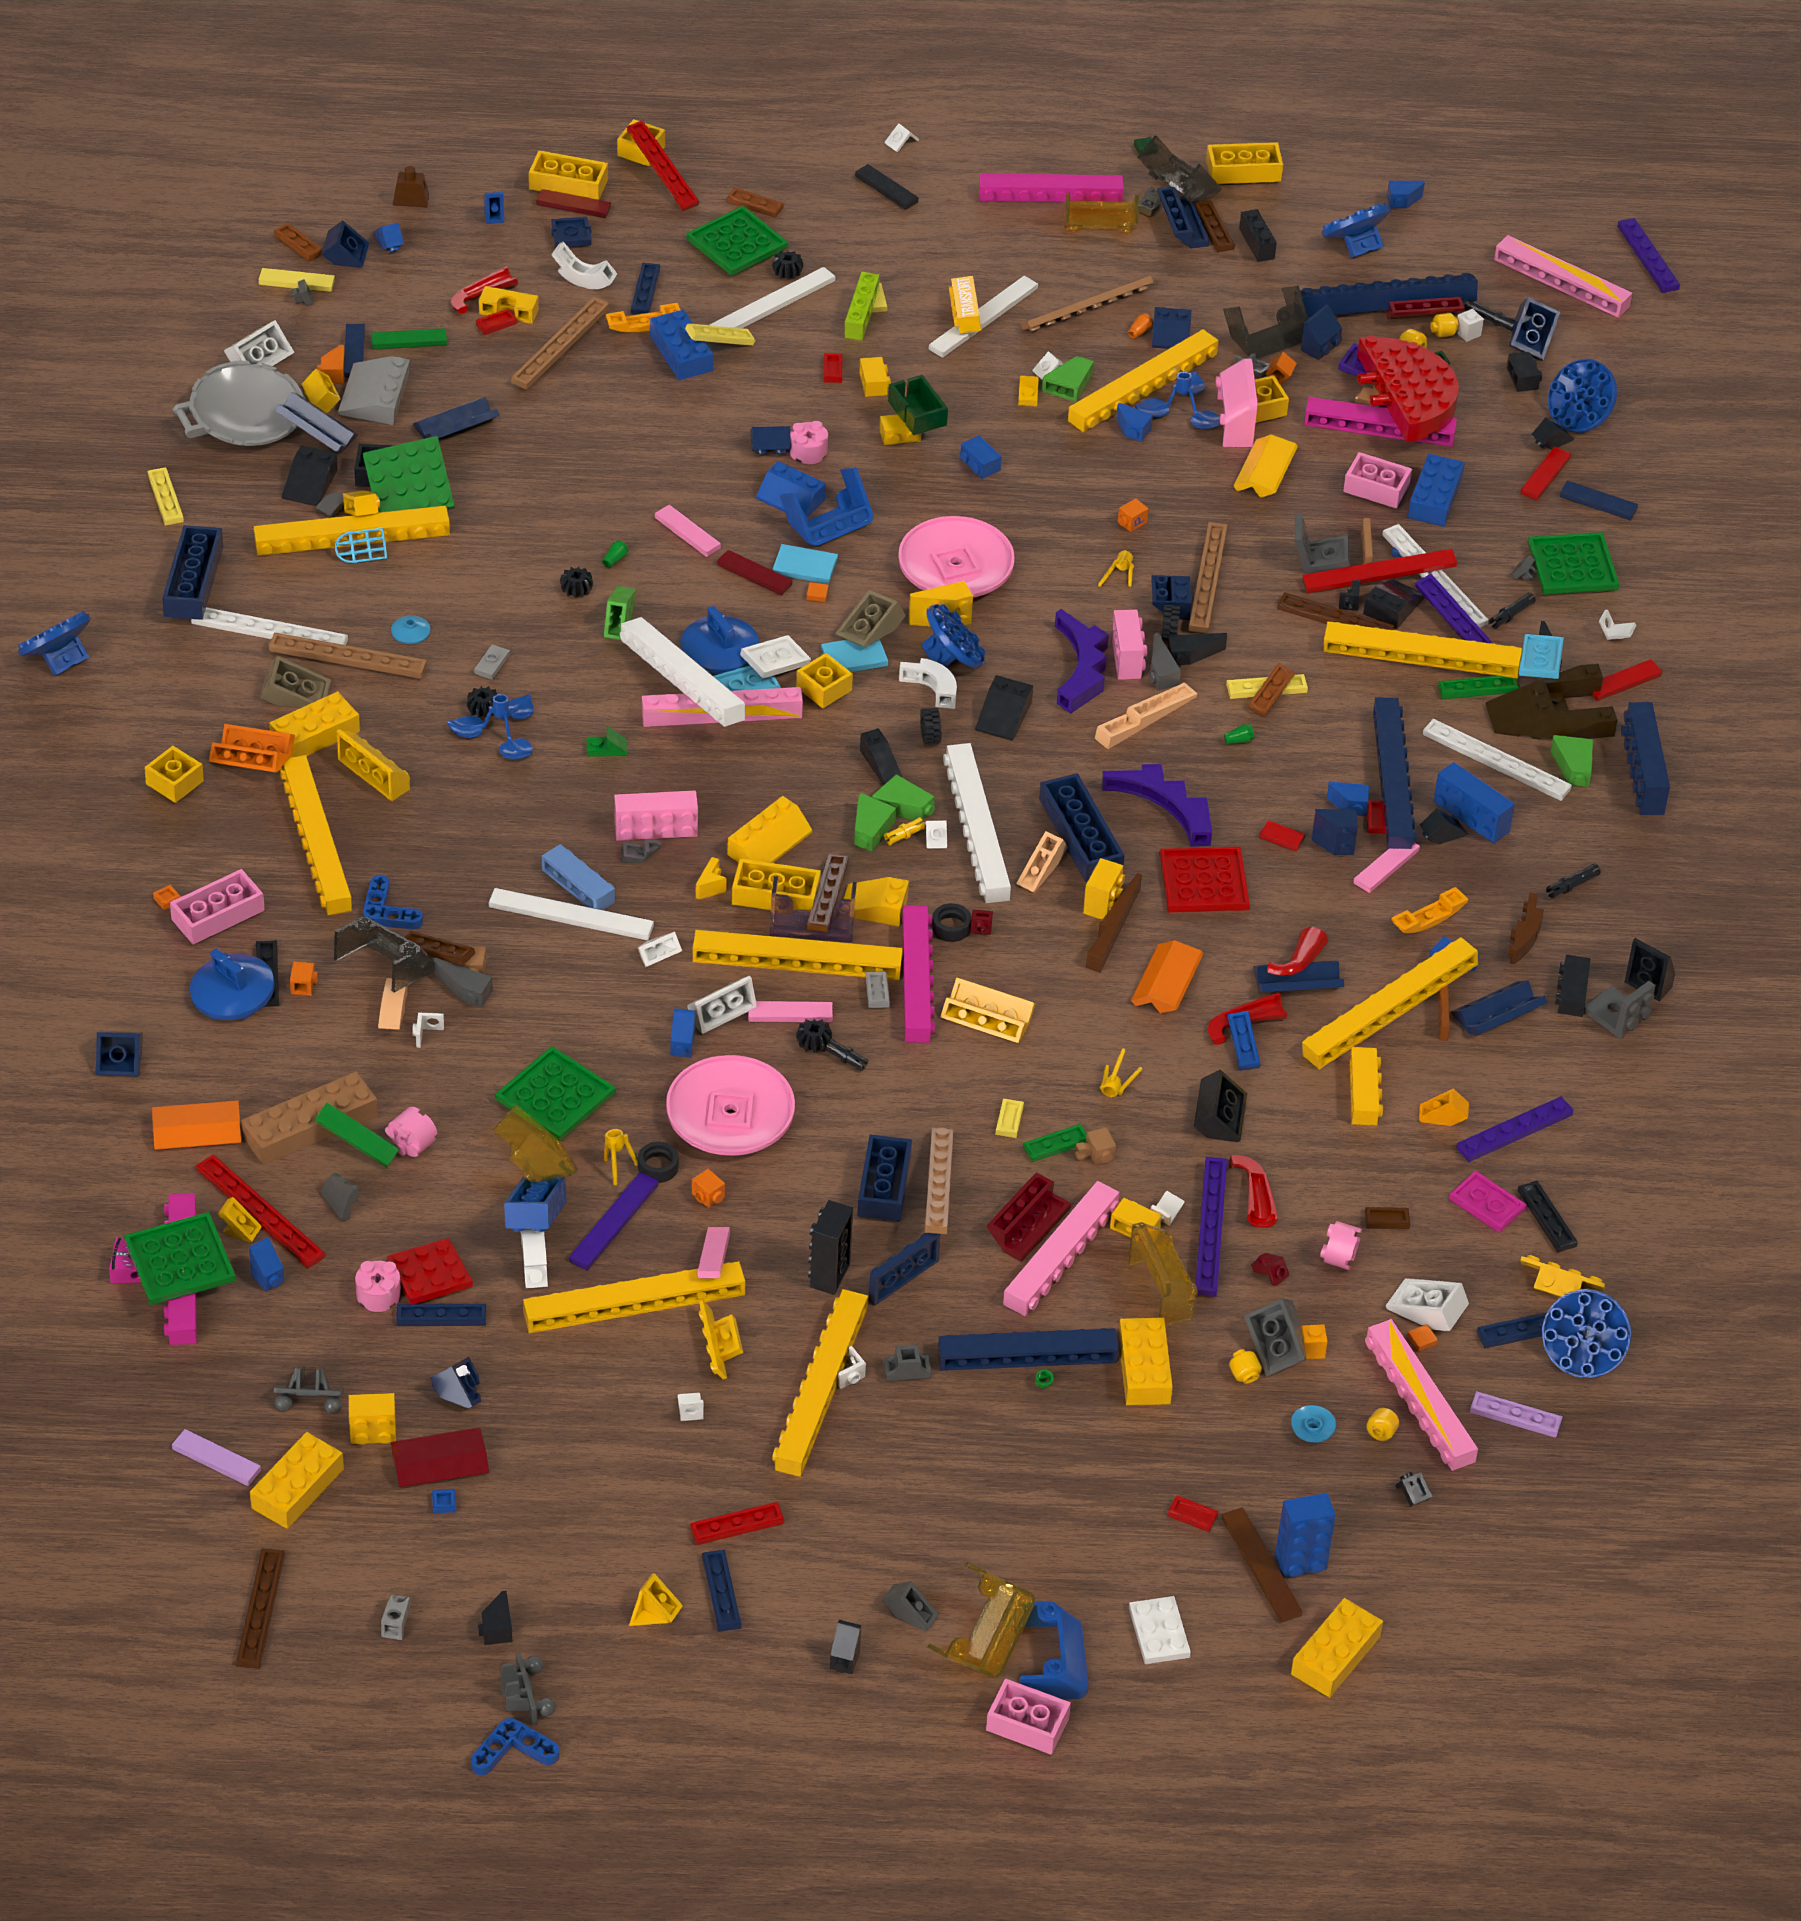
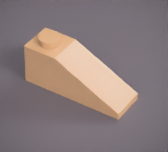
M1045 831L1016 884L1035 893L1057 867L1068 847L1064 840Z

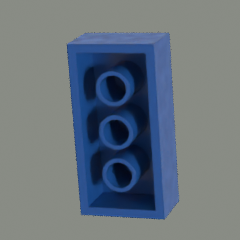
M684 309L650 318V337L678 380L713 371V353L706 342L692 340L685 330L686 325L693 324Z
M1428 453L1410 500L1408 518L1445 527L1463 478L1465 462Z
M1455 762L1438 773L1433 802L1494 844L1510 832L1515 806L1512 801Z
M522 1177L504 1202L505 1228H512L513 1231L534 1229L537 1232L549 1229L567 1203L566 1177Z
M1328 1493L1283 1501L1275 1558L1283 1578L1297 1577L1301 1574L1318 1573L1322 1570H1327L1336 1516Z

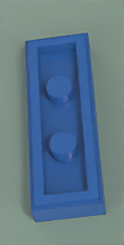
M1249 1012L1228 1014V1022L1239 1070L1260 1068L1261 1064Z

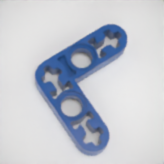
M384 875L374 876L370 881L363 909L365 923L403 929L420 928L423 925L422 912L411 908L385 906L389 893V879ZM373 898H380V899H382V900L379 901V902H373V901H371V899H373ZM397 915L398 918L389 919L388 916Z
M507 1718L496 1727L472 1755L471 1768L475 1774H488L512 1746L542 1764L552 1765L559 1759V1747L554 1741L514 1718ZM533 1738L536 1742L533 1745H525L523 1740ZM492 1743H500L502 1748L500 1750H492L490 1745Z

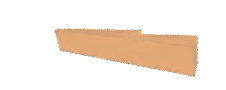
M1182 683L1127 708L1126 714L1097 726L1095 739L1105 748L1110 749L1195 699L1198 693L1186 683Z

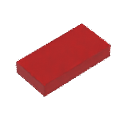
M509 308L476 320L477 327L484 335L517 324V318Z
M824 353V383H842L841 353Z
M1368 800L1367 833L1385 834L1384 813L1386 807L1384 805L1383 811V801Z
M1268 820L1261 830L1259 838L1297 851L1305 839V834Z
M1176 1495L1167 1516L1210 1532L1219 1511Z

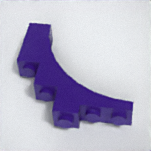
M1060 609L1055 615V627L1072 644L1077 654L1078 664L1069 680L1058 689L1057 704L1071 714L1104 691L1105 677L1101 673L1106 670L1107 656L1103 652L1108 649L1109 634L1096 625L1088 628L1072 615Z
M1142 764L1141 770L1103 771L1102 791L1133 794L1158 804L1172 814L1182 825L1188 836L1190 847L1211 846L1212 827L1207 797L1187 798L1184 781H1164L1162 764Z

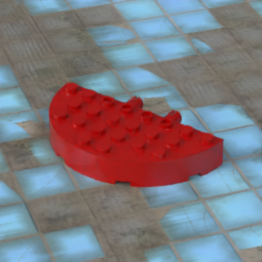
M1375 336L1359 338L1357 357L1366 373H1358V384H1373L1379 395H1370L1371 407L1385 405L1406 442L1425 439L1428 437V434L1438 433L1444 429L1455 414L1459 391L1457 377L1448 363L1437 354L1419 346L1415 342Z

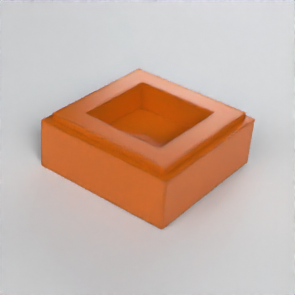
M810 582L806 600L826 603L829 584Z
M171 884L153 892V898L163 910L170 908V902L181 898Z
M1427 1324L1408 1331L1407 1337L1418 1352L1438 1344L1437 1337Z

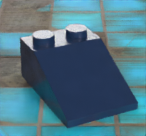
M1527 297L1520 304L1509 346L1522 352L1530 351L1533 357L1543 361L1561 312Z

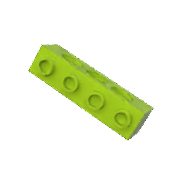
M861 272L845 320V338L863 341L879 292V274Z

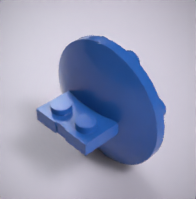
M1385 203L1377 204L1369 209L1357 211L1355 214L1349 215L1344 219L1334 220L1322 226L1324 229L1322 230V235L1325 238H1344L1351 258L1382 248L1384 245L1377 225L1391 212L1390 206H1386Z
M1580 359L1564 366L1550 384L1548 407L1553 420L1564 429L1575 433L1588 432L1600 426L1612 413L1616 403L1617 384L1615 377L1607 366L1593 359Z
M943 603L940 605L932 604L927 608L926 615L933 634L921 645L929 660L947 667L953 660L957 659L972 668H980L985 663L984 656L986 651L979 645V637L974 632L971 633L961 622L960 615L955 611L951 613Z
M715 605L708 608L707 617L691 623L684 630L681 637V650L708 673L722 674L749 666L750 664L740 655L742 648L759 644V637L756 631L748 623L735 617L724 616Z
M82 611L17 645L19 647L18 653L20 656L43 655L54 676L70 668V666L80 663L89 658L78 637L91 620L89 614Z
M217 948L210 952L212 960L204 964L191 980L190 995L194 1006L211 1019L220 1020L246 1019L250 1017L251 1014L267 1005L275 986L270 967L261 959L247 954H223Z
M1580 1289L1563 1295L1550 1307L1543 1321L1542 1340L1549 1358L1562 1371L1576 1377L1594 1378L1609 1373L1625 1358L1631 1343V1325L1625 1310L1610 1295L1598 1290Z

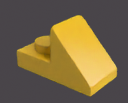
M1020 376L1018 405L1037 406L1039 377Z
M711 857L696 883V899H703L726 892L727 879L720 876L719 859Z
M234 1197L228 1198L218 1213L227 1223L223 1233L248 1243L254 1240L262 1227Z

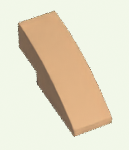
M386 979L378 1028L400 1029L405 1012L408 979Z

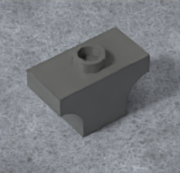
M918 1345L896 1346L895 1353L888 1358H884L886 1381L931 1378L929 1357L919 1353Z

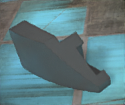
M1154 187L1145 191L1144 198L1136 204L1135 211L1151 217L1159 209L1160 197L1158 194H1155Z
M1256 353L1245 358L1240 357V355L1234 356L1236 363L1242 359H1252L1255 377L1260 379L1267 376L1266 372L1270 364L1256 359Z
M343 493L327 494L315 507L316 510L328 518H334L342 507L344 508Z
M645 839L643 844L623 842L621 846L622 862L643 863L661 847L662 841Z

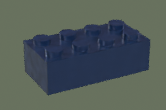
M869 1135L858 1198L857 1216L901 1221L911 1161L912 1139Z

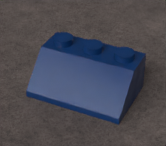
M777 461L767 471L756 499L785 512L779 495L796 493L801 509L808 518L825 501L826 483Z

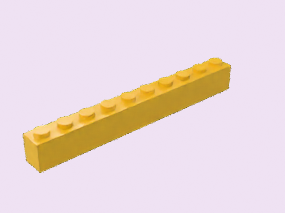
M1202 329L1069 407L1068 421L1082 432L1093 428L1095 425L1116 414L1118 403L1130 406L1167 383L1174 381L1178 373L1189 372L1196 366L1217 355L1219 340Z
M446 506L361 516L353 515L254 526V540L257 556L335 548L337 539L342 534L350 531L383 528L385 542L448 536L450 535V526ZM381 530L368 532L369 538L382 537ZM365 533L352 534L353 540H360L366 538ZM349 535L343 536L339 542L350 540ZM383 540L371 541L370 544L383 543ZM367 542L355 543V545L367 544ZM350 544L339 545V546H337V547H346V546H350Z
M1327 622L1323 652L1518 678L1522 648L1379 629L1376 627L1349 625L1339 622Z
M306 755L291 757L284 763L283 768H280L281 780H285V793L290 794L288 796L290 808L294 807L293 818L295 822L299 823L297 824L299 836H303L301 841L303 850H307L308 865L312 864V867H310L312 879L317 880L315 881L317 894L321 893V896H319L321 907L326 909L327 915L352 911L350 891Z
M695 930L693 962L865 977V972H886L887 979L900 980L903 948Z
M1462 937L1451 942L1441 951L1434 953L1429 959L1419 963L1409 972L1402 974L1394 982L1387 984L1383 989L1372 994L1362 1003L1355 1005L1344 1015H1340L1336 1020L1323 1026L1321 1030L1312 1036H1308L1302 1042L1303 1056L1320 1070L1350 1050L1351 1047H1355L1441 990V988L1477 966L1478 950Z
M739 1261L723 1264L720 1278H698V1269L683 1270L676 1273L523 1299V1313L528 1332L535 1333L699 1304L702 1300L710 1302L744 1296L745 1278Z
M842 1289L840 1297L835 1298L833 1304L834 1312L833 1314L829 1313L826 1323L828 1327L826 1330H822L820 1336V1347L816 1346L814 1350V1362L808 1365L807 1379L802 1380L800 1385L801 1394L799 1397H795L793 1403V1414L789 1413L787 1417V1429L781 1432L779 1443L781 1444L779 1448L775 1447L772 1460L775 1461L776 1471L801 1477L838 1385V1373L844 1370L847 1362L848 1347H853L867 1312L868 1295Z

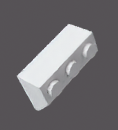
M276 320L264 325L224 350L230 362L250 361V364L262 365L264 363L271 366L294 353Z
M750 976L741 978L687 1005L688 1010L695 1011V1026L702 1034L757 1007L752 978Z

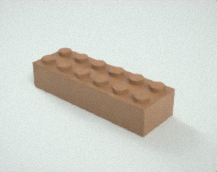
M356 1071L243 1119V1138L262 1165H265L334 1135L314 1122L326 1102L358 1123H363L378 1116L377 1098Z

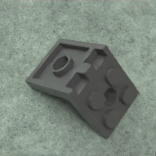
M1295 515V543L1304 574L1350 567L1348 535L1310 541L1303 515Z
M1648 981L1628 997L1611 986L1586 1004L1584 1013L1619 1039H1622L1625 1032L1628 1030L1633 1031L1641 1020L1646 1021L1651 1013V1003L1654 999L1655 985ZM1610 1008L1616 1009L1617 1012H1612V1011H1610L1609 1009H1610Z

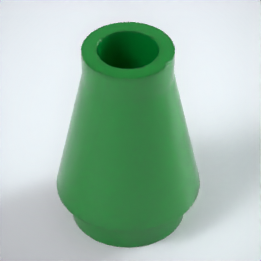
M620 540L613 542L602 560L603 565L611 568L626 557L629 551L628 546Z
M1244 723L1230 732L1224 733L1227 745L1249 743L1255 739L1251 724L1246 725Z

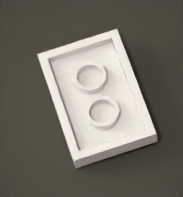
M789 635L742 648L740 653L762 678L801 668L811 661V658Z
M1174 1596L1129 1603V1611L1144 1664L1190 1658V1648Z

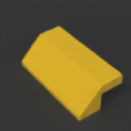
M1274 435L1256 439L1234 484L1236 491L1253 487L1260 498L1276 493L1298 445Z
M956 978L951 997H946L940 1018L1019 1043L1030 1024L1036 1003Z

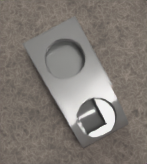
M393 1594L390 1596L381 1620V1637L402 1640L405 1623L410 1611V1597Z

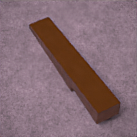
M1137 873L1099 923L1098 939L1087 952V968L1101 973L1141 889L1142 874Z

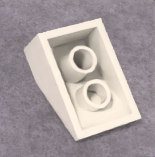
M1405 1278L1386 1304V1308L1422 1326L1427 1324L1431 1330L1450 1331L1469 1302L1462 1283Z

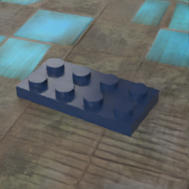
M924 1233L917 1241L908 1244L897 1255L891 1256L884 1264L875 1267L870 1273L868 1301L874 1306L936 1264L939 1261L940 1234Z

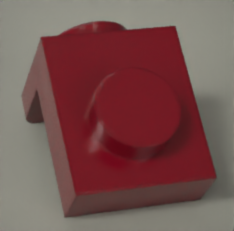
M972 910L971 933L991 935L993 911Z
M1264 1253L1251 1264L1253 1272L1268 1275L1271 1284L1277 1286L1289 1276V1271L1282 1256Z

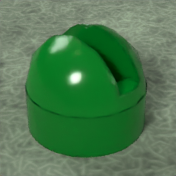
M1046 1369L1039 1370L1035 1377L1036 1385L1041 1389L1049 1388L1053 1382V1374Z

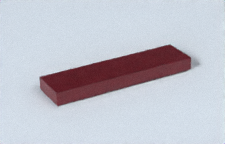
M541 189L536 200L537 205L602 218L607 217L611 208V202Z
M727 550L717 560L718 566L781 596L792 586V579L733 551Z

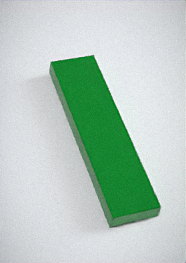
M446 328L371 332L373 350L447 345Z
M1504 676L1438 681V689L1442 700L1506 694L1519 688L1516 678Z
M327 1102L314 1120V1122L385 1168L389 1166L399 1151L397 1147Z

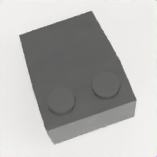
M1281 1298L1244 1315L1266 1377L1307 1360L1301 1324L1292 1300Z

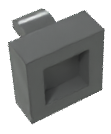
M305 279L298 281L299 288L291 290L292 297L296 296V304L303 301L306 306L313 304L312 292Z
M1528 555L1518 563L1511 575L1515 579L1522 576L1528 582L1533 578L1532 575L1537 572L1536 568L1531 566L1535 559Z

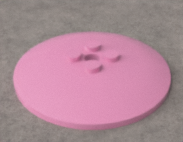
M962 516L934 518L915 526L903 538L898 555L902 572L918 588L928 590L965 581L973 597L990 593L1004 584L1013 571L1015 559L1013 547L1001 531L981 520Z
M724 1055L703 1059L683 1070L669 1088L666 1110L669 1122L675 1132L690 1145L713 1154L744 1155L757 1152L772 1145L785 1134L794 1117L795 1099L792 1088L787 1080L770 1065L745 1056ZM734 1110L735 1113L729 1114L726 1113V1111Z

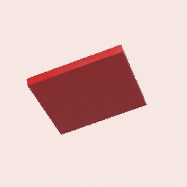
M1240 846L1160 849L1159 855L1168 913L1250 910Z

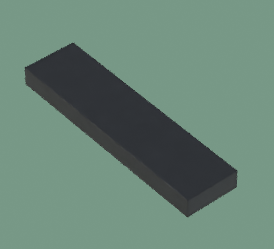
M869 164L855 171V177L906 210L918 203L916 195Z
M277 940L256 941V957L270 967L275 983L274 992L264 1007L279 1006Z
M1534 1181L1518 1186V1193L1556 1251L1559 1253L1577 1247L1578 1241L1539 1182Z

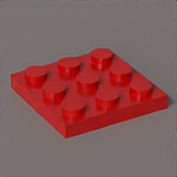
M449 1238L387 1256V1262L395 1263L399 1271L400 1286L410 1305L473 1287V1280Z

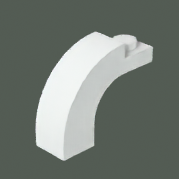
M564 242L558 244L552 253L553 258L561 266L558 272L566 280L577 286L587 289H601L610 285L617 275L607 260L595 265L580 261Z
M921 658L920 664L900 662V682L925 684L936 693L935 707L955 709L957 684L953 674L945 666Z
M525 1229L521 1231L525 1288L548 1287L544 1231L537 1232L534 1229Z

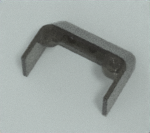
M1156 135L1137 156L1150 171L1148 174L1153 179L1157 180L1159 178L1169 186H1175V189L1183 194L1182 197L1189 203L1192 201L1196 203L1217 195L1222 189L1202 165L1198 164L1194 168L1175 156Z
M1299 285L1282 288L1286 306L1281 307L1277 311L1276 318L1278 324L1252 334L1248 333L1240 306L1223 309L1231 338L1248 356L1256 353V358H1261L1302 343L1304 322L1308 320Z
M360 917L335 931L334 960L336 961L364 946H368L394 960L392 963L391 991L394 993L434 970V960L419 945L368 917Z

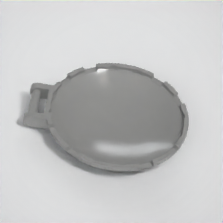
M233 361L206 371V375L201 379L198 378L195 382L190 401L175 405L173 412L179 417L184 426L187 438L210 434L232 444L245 446L264 445L284 438L297 427L296 424L275 411L278 404L284 405L291 392L298 393L303 397L302 391L288 374L283 375L276 371V367L264 363L262 365L250 364V361ZM192 413L197 425L192 426L186 414Z

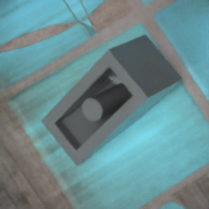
M912 1581L893 1584L882 1600L896 1618L924 1631L930 1628L938 1616V1612Z

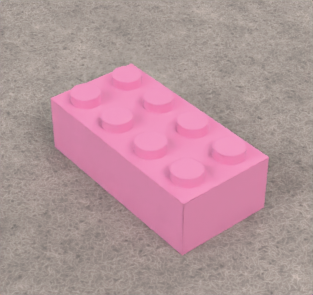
M696 791L614 795L616 841L697 837L698 805Z
M242 869L170 902L171 920L193 945L265 911L263 893Z

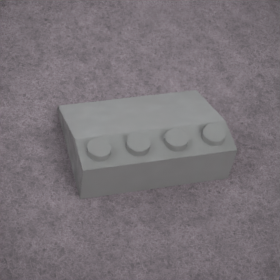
M389 356L354 363L338 415L394 425L409 377L410 360Z

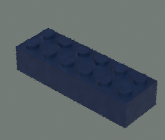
M183 525L162 598L164 617L203 620L223 549L222 528Z
M1629 702L1628 709L1624 711L1625 724L1621 726V735L1625 736L1624 750L1628 751L1627 764L1631 766L1629 773L1630 779H1633V793H1636L1635 805L1639 807L1640 815H1664L1670 784L1653 702Z
M1078 773L1040 782L1039 800L1060 838L1067 845V850L1085 882H1088L1100 858L1124 865L1125 855Z

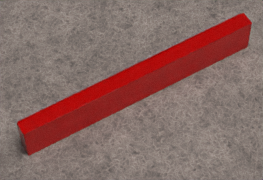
M641 120L627 126L628 133L681 209L685 211L697 206L699 200L644 121Z

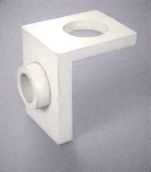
M898 123L885 141V144L898 152L910 136L917 141L919 139Z
M1048 351L1032 371L1043 380L1044 375L1056 369L1059 365H1063V363Z
M1608 610L1604 611L1599 620L1607 640L1629 638L1636 627L1635 622L1614 625ZM1606 618L1608 620V627L1605 625Z
M925 821L927 849L947 848L946 821Z
M418 1013L417 1024L413 1023V1036H416V1048H421L423 1029L444 1030V1014ZM434 1018L437 1019L439 1023L433 1025L428 1023L427 1020Z
M1166 1191L1157 1206H1151V1210L1161 1214V1222L1170 1226L1184 1205V1201Z
M852 1346L848 1347V1361L852 1366L838 1373L839 1389L855 1384L865 1377L866 1363Z
M700 1393L678 1394L681 1421L703 1419L704 1403L701 1400Z

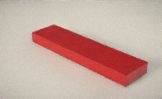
M1554 447L1521 488V494L1538 500L1570 460L1571 453Z
M1652 659L1604 677L1601 691L1593 692L1592 696L1596 701L1602 700L1658 678L1662 675V670Z
M778 1502L692 1522L690 1523V1529L696 1545H701L784 1524V1517Z

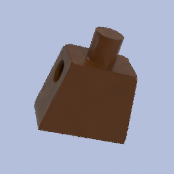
M413 166L405 167V172L398 173L393 205L427 208L429 191L425 175L423 173H416Z

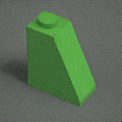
M1076 356L1052 370L1043 377L1042 392L1077 402L1093 376L1094 361Z
M617 586L607 600L604 637L621 640V623L631 619L635 608L636 589Z
M1553 735L1551 754L1566 781L1575 786L1589 787L1592 771L1593 739Z
M897 774L871 796L874 799L896 807V817L915 820L920 817L924 820L927 816H931L935 810V797Z
M860 793L854 844L872 852L882 840L884 834L896 822V807Z

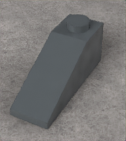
M1158 632L1154 633L1151 672H1149L1150 682L1154 683L1157 690L1180 685L1181 670Z
M438 958L434 959V975L463 1002L482 1008L493 991L492 976Z

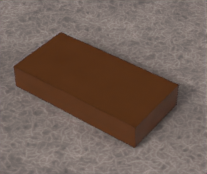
M1365 1207L1366 1229L1410 1228L1409 1208Z

